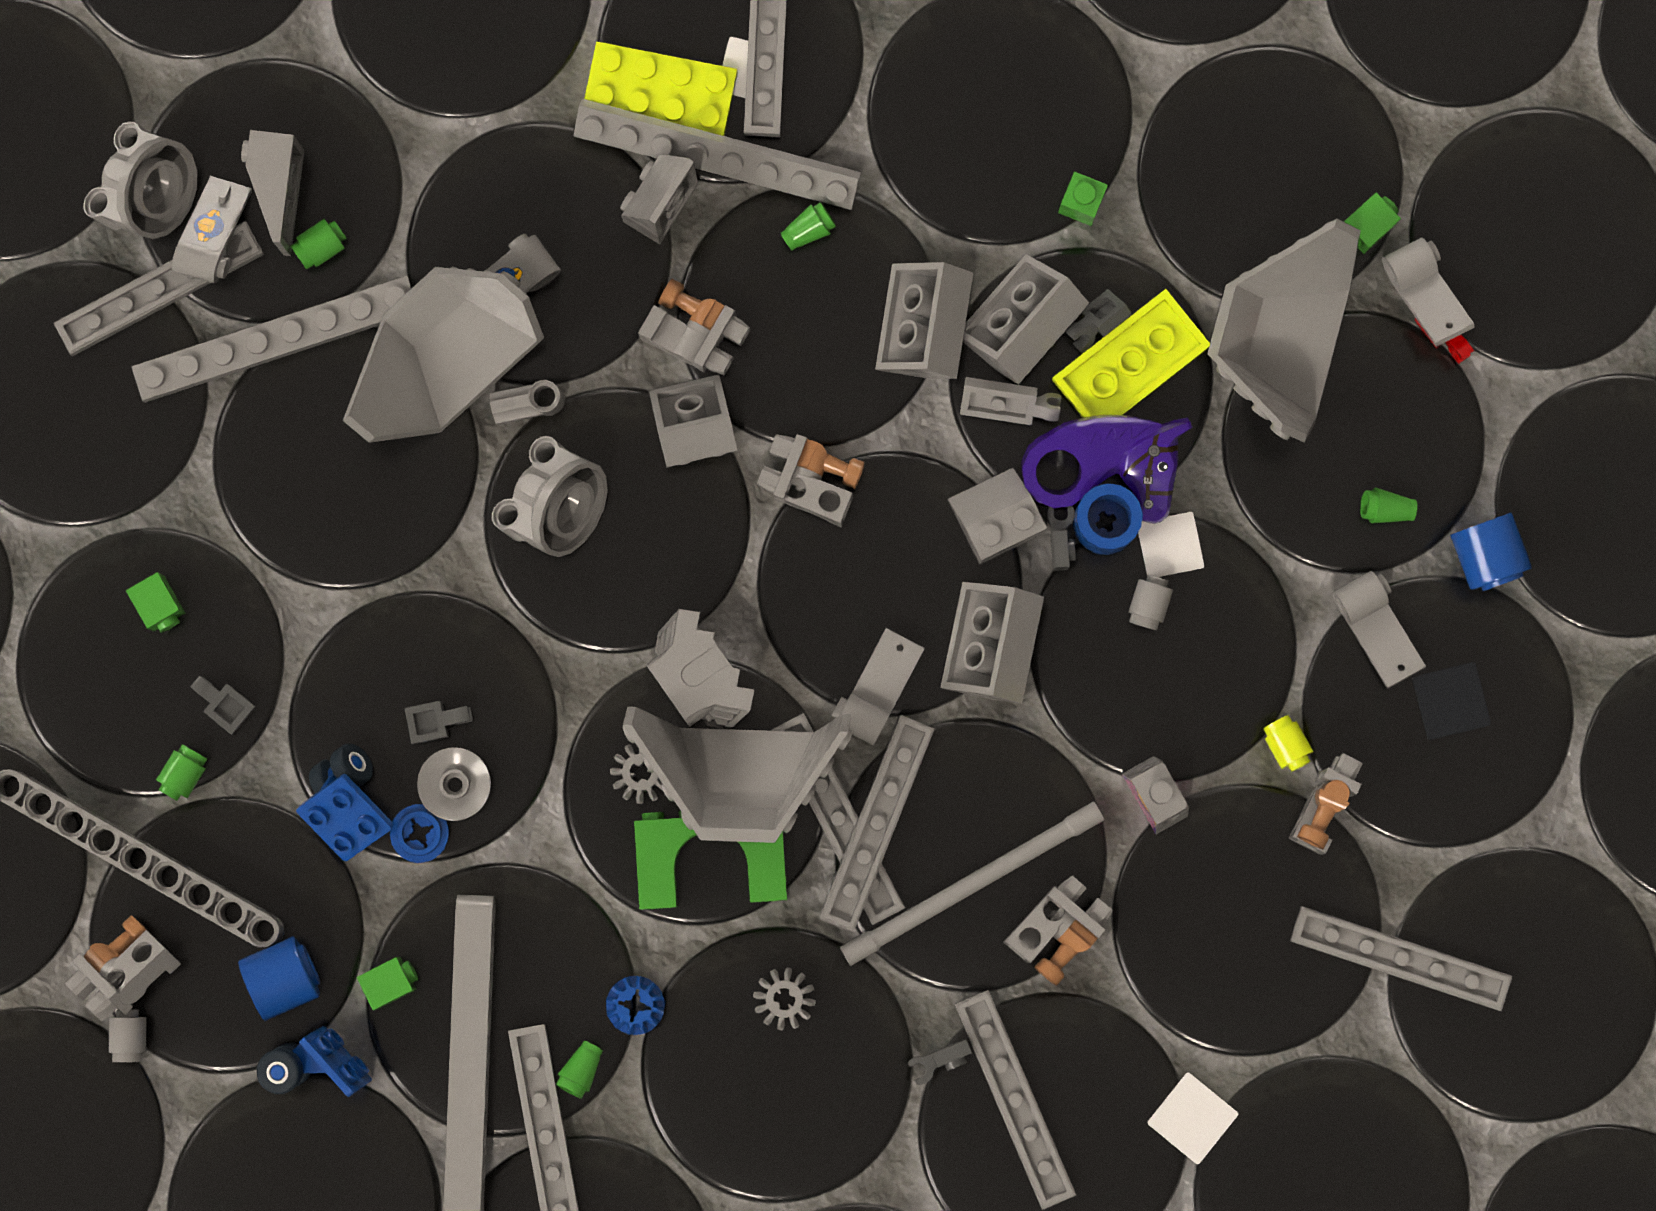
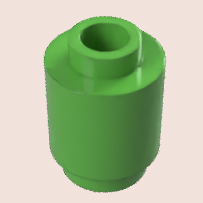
M323 219L297 236L296 239L298 241L290 246L306 269L313 265L317 268L345 248L341 242L347 238L335 220L328 224Z
M182 744L178 752L173 751L156 779L162 784L159 791L178 801L181 795L188 799L206 770L203 766L207 758Z

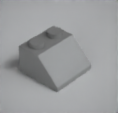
M719 374L649 391L667 467L685 465L691 461L712 456H722L729 452L738 451Z
M1014 468L948 499L979 564L1044 534L1047 530L1032 496Z

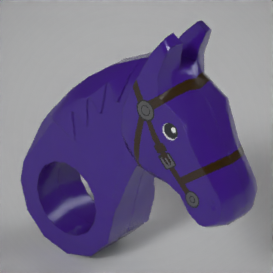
M1099 415L1062 423L1039 436L1028 445L1021 461L1024 486L1035 501L1051 508L1069 507L1080 501L1087 492L1114 474H1119L1140 503L1143 513L1142 521L1152 524L1160 523L1168 517L1171 508L1178 466V438L1192 429L1191 422L1188 418H1182L1161 424L1134 416ZM1054 450H1065L1073 454L1079 462V474L1075 481L1068 487L1060 490L1049 489L1043 486L1036 478V466L1040 459L1046 453Z

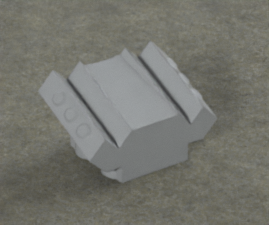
M678 609L659 630L655 653L658 657L650 661L646 666L689 727L702 719L710 729H731L751 710L754 690L737 687L740 669L733 668L713 640L715 632L697 630L700 612Z

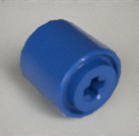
M1103 484L1094 487L1083 496L1075 510L1073 528L1076 538L1086 549L1095 554L1110 555L1122 551L1135 539L1142 525L1143 513L1138 499L1130 490L1121 485ZM1100 513H1104L1106 517L1113 516L1115 518V521L1111 524L1112 531L1107 532L1105 528H1097L1096 523L1100 520Z
M1512 512L1450 535L1471 590L1481 587L1482 591L1505 584L1523 577L1522 572L1532 568Z
M293 936L238 961L249 995L264 1021L320 996L318 988L320 979L306 947L303 944L300 945Z

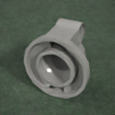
M125 122L115 132L114 145L118 150L109 158L104 166L102 185L92 189L87 194L83 203L86 215L112 230L122 228L128 232L151 239L166 236L183 222L192 207L197 191V168L193 155L182 143L155 135L135 122Z
M543 436L532 443L529 449V458L533 464L518 479L512 499H504L494 507L492 521L498 529L513 540L519 542L527 541L531 546L549 555L561 557L572 553L585 543L596 528L605 507L608 493L607 479L599 465L569 452L552 437Z

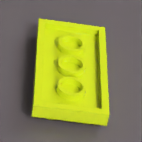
M596 41L584 99L725 136L738 72L735 68Z
M1165 289L1056 374L1052 381L1082 418L1099 415H1124L1206 351L1210 343L1167 289Z

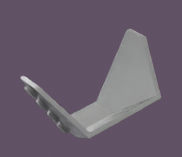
M1339 219L1326 223L1319 230L1297 240L1292 246L1269 257L1267 261L1250 271L1242 273L1240 277L1226 284L1208 350V355L1217 364L1215 370L1224 378L1235 383L1233 389L1243 398L1254 403L1251 407L1252 410L1262 418L1270 420L1272 422L1270 429L1285 440H1288L1291 436L1305 443L1315 425L1351 289L1361 230Z
M453 266L451 268L434 267L383 315L343 421L369 443L441 433L544 339L529 296L518 288L521 285L520 282L505 271L494 273L489 270L475 271L471 268L463 270Z
M627 707L623 722L625 736L631 743H636L642 752L645 766L650 772H655L662 782V789L666 797L670 801H675L681 810V816L686 827L690 830L693 829L700 840L775 843L782 831L788 833L791 830L798 815L796 810L800 804L806 806L809 803L816 789L814 783L819 776L822 778L827 776L834 763L832 756L838 748L841 750L845 749L853 734V730L849 729L851 714H841L815 732L679 728L637 707Z

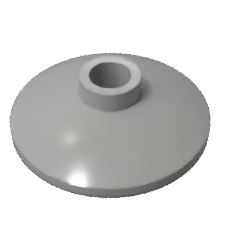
M446 748L431 755L421 767L417 781L418 794L425 808L436 817L449 821H460L472 817L485 805L491 790V778L485 763L476 754L463 748ZM453 778H459L462 781V788L457 792H453L449 788V782Z

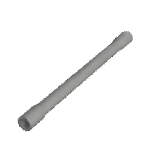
M1094 801L1067 816L1062 822L876 929L867 931L840 947L849 965H854L878 951L881 946L1067 839L1078 836L1104 821L1102 813Z

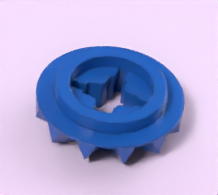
M423 804L408 806L396 815L393 820L394 826L390 830V839L393 848L402 858L410 862L423 863L434 860L445 850L449 838L446 820L433 815ZM413 819L422 828L434 826L425 835L427 848L419 840L406 842V839L410 838V835L415 832Z
M629 976L621 979L611 988L606 999L607 1016L616 1029L629 1035H640L651 1031L658 1025L664 1014L665 1001L660 988L653 981L642 976ZM639 989L640 1002L651 1007V1010L638 1011L637 1016L634 1017V1022H632L630 1009L625 1007V1005L619 1004V1002L632 1000L633 996L636 995V990Z

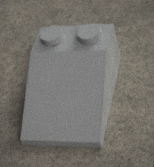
M250 130L249 141L244 140L242 144L241 159L242 162H246V169L273 243L283 255L291 256L292 248L290 245L293 244L304 149L294 135Z
M660 154L655 163L650 160L639 177L643 181L636 193L630 191L620 207L624 211L621 216L625 224L658 244H661L698 185L694 161L686 157Z

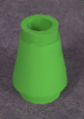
M821 202L815 206L810 204L781 232V236L793 251L797 247L799 248L830 235V230L836 227V224Z
M1374 488L1372 491L1366 490L1363 493L1360 513L1362 519H1368L1371 524L1414 521L1417 514L1416 499H1409L1408 497Z
M583 1041L581 1047L576 1050L557 1074L560 1078L556 1086L582 1099L585 1092H590L603 1050L587 1041Z

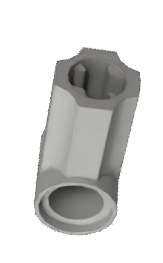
M540 380L532 385L490 393V405L496 425L542 415L553 416L562 410L565 403L563 391L556 384L548 380ZM545 389H552L555 393L554 402L548 407L539 406V394Z

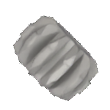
M630 744L626 745L625 750L630 757L627 760L619 754H616L614 757L618 763L623 764V769H610L611 775L623 776V779L613 784L614 789H621L628 785L622 797L625 800H629L633 792L637 791V804H643L644 792L646 791L653 802L657 801L658 796L653 788L657 786L663 791L662 782L659 781L660 779L655 772H650L649 770L647 772L651 773V776L648 780L641 779L638 783L633 780V777L636 776V774L632 773L635 766L642 767L644 761L640 749L639 754H635L633 747Z
M787 967L784 972V980L780 981L777 970L773 969L770 971L771 977L775 982L773 985L764 978L759 980V984L768 989L767 994L754 992V998L766 999V1004L757 1006L755 1011L756 1013H762L767 1009L771 1011L764 1020L766 1025H769L773 1018L778 1016L777 1029L783 1030L785 1018L789 1017L791 1026L796 1029L799 1027L795 1017L797 1012L806 1020L811 1016L801 1006L802 1004L815 1006L816 1000L803 999V994L812 992L814 987L811 984L800 989L798 985L805 978L803 973H800L795 982L790 981L792 969ZM781 988L789 989V995L795 997L794 1005L788 1004L789 1009H781L780 1002L774 1001L775 993L781 994Z

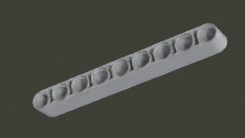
M11 769L0 771L1 802L254 946L269 947L283 939L284 925L275 915L29 775ZM15 777L19 782V790L15 795L9 797L4 790V785L9 778ZM46 794L51 800V807L47 813L41 815L36 809V802L40 796ZM78 812L83 819V825L79 831L72 833L67 826V821L71 814ZM109 830L113 833L115 842L111 849L104 851L99 845V837L103 832ZM141 848L146 854V862L143 867L136 869L132 866L130 857L134 850ZM169 866L174 867L178 872V880L171 887H167L162 881L163 871ZM201 884L207 886L210 891V898L204 905L196 903L193 895L194 890ZM233 902L237 903L242 909V916L236 923H230L225 916L226 907ZM264 920L269 921L274 928L272 938L266 942L262 941L257 935V927Z
M457 895L443 1211H484L495 896Z

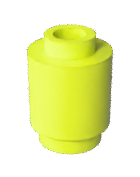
M1289 715L1278 719L1263 729L1267 735L1265 741L1281 769L1289 767L1291 772L1311 762L1308 755L1314 751L1297 721L1293 722Z

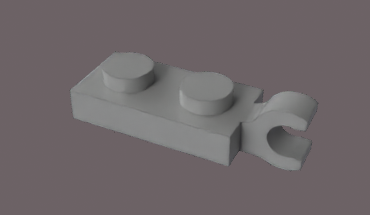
M966 377L960 415L1032 425L1033 417L1043 418L1048 421H1058L1062 396L1056 393H1046L1037 397L1038 388Z

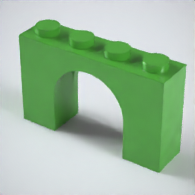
M679 811V818L664 819V812L643 813L642 820L634 821L639 910L678 907L676 884L677 857L682 847L697 834L693 829L690 830L686 827L681 811ZM783 831L775 843L738 842L747 858L750 902L787 900Z

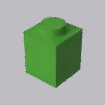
M1074 171L1058 213L1092 226L1108 185Z
M1376 192L1344 222L1361 230L1358 249L1365 254L1393 229L1401 218L1397 215L1399 212L1397 206L1388 197L1384 196L1381 198Z
M158 572L126 590L147 629L152 631L159 629L160 633L165 632L179 624L178 617L185 614L165 576Z
M395 957L358 976L357 980L372 1010H378L417 990L413 982L417 981L418 977L409 960L403 963L401 957Z

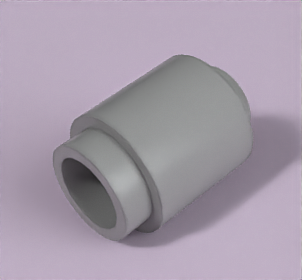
M1147 575L1146 581L1138 579L1128 613H1131L1130 623L1157 631L1159 623L1164 622L1173 589L1167 588L1168 580L1152 575Z
M116 1010V1017H109V1053H112V1062H142V1053L146 1052V1017H139V1010H130L126 1015L121 1010Z

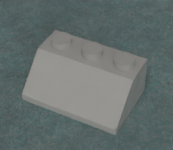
M1025 254L965 323L963 342L997 372L1019 384L1073 321L1078 318L1089 302L1068 277Z
M945 262L892 264L875 369L928 379H957L973 272Z
M962 582L940 688L998 701L1022 704L1044 596L1016 587Z

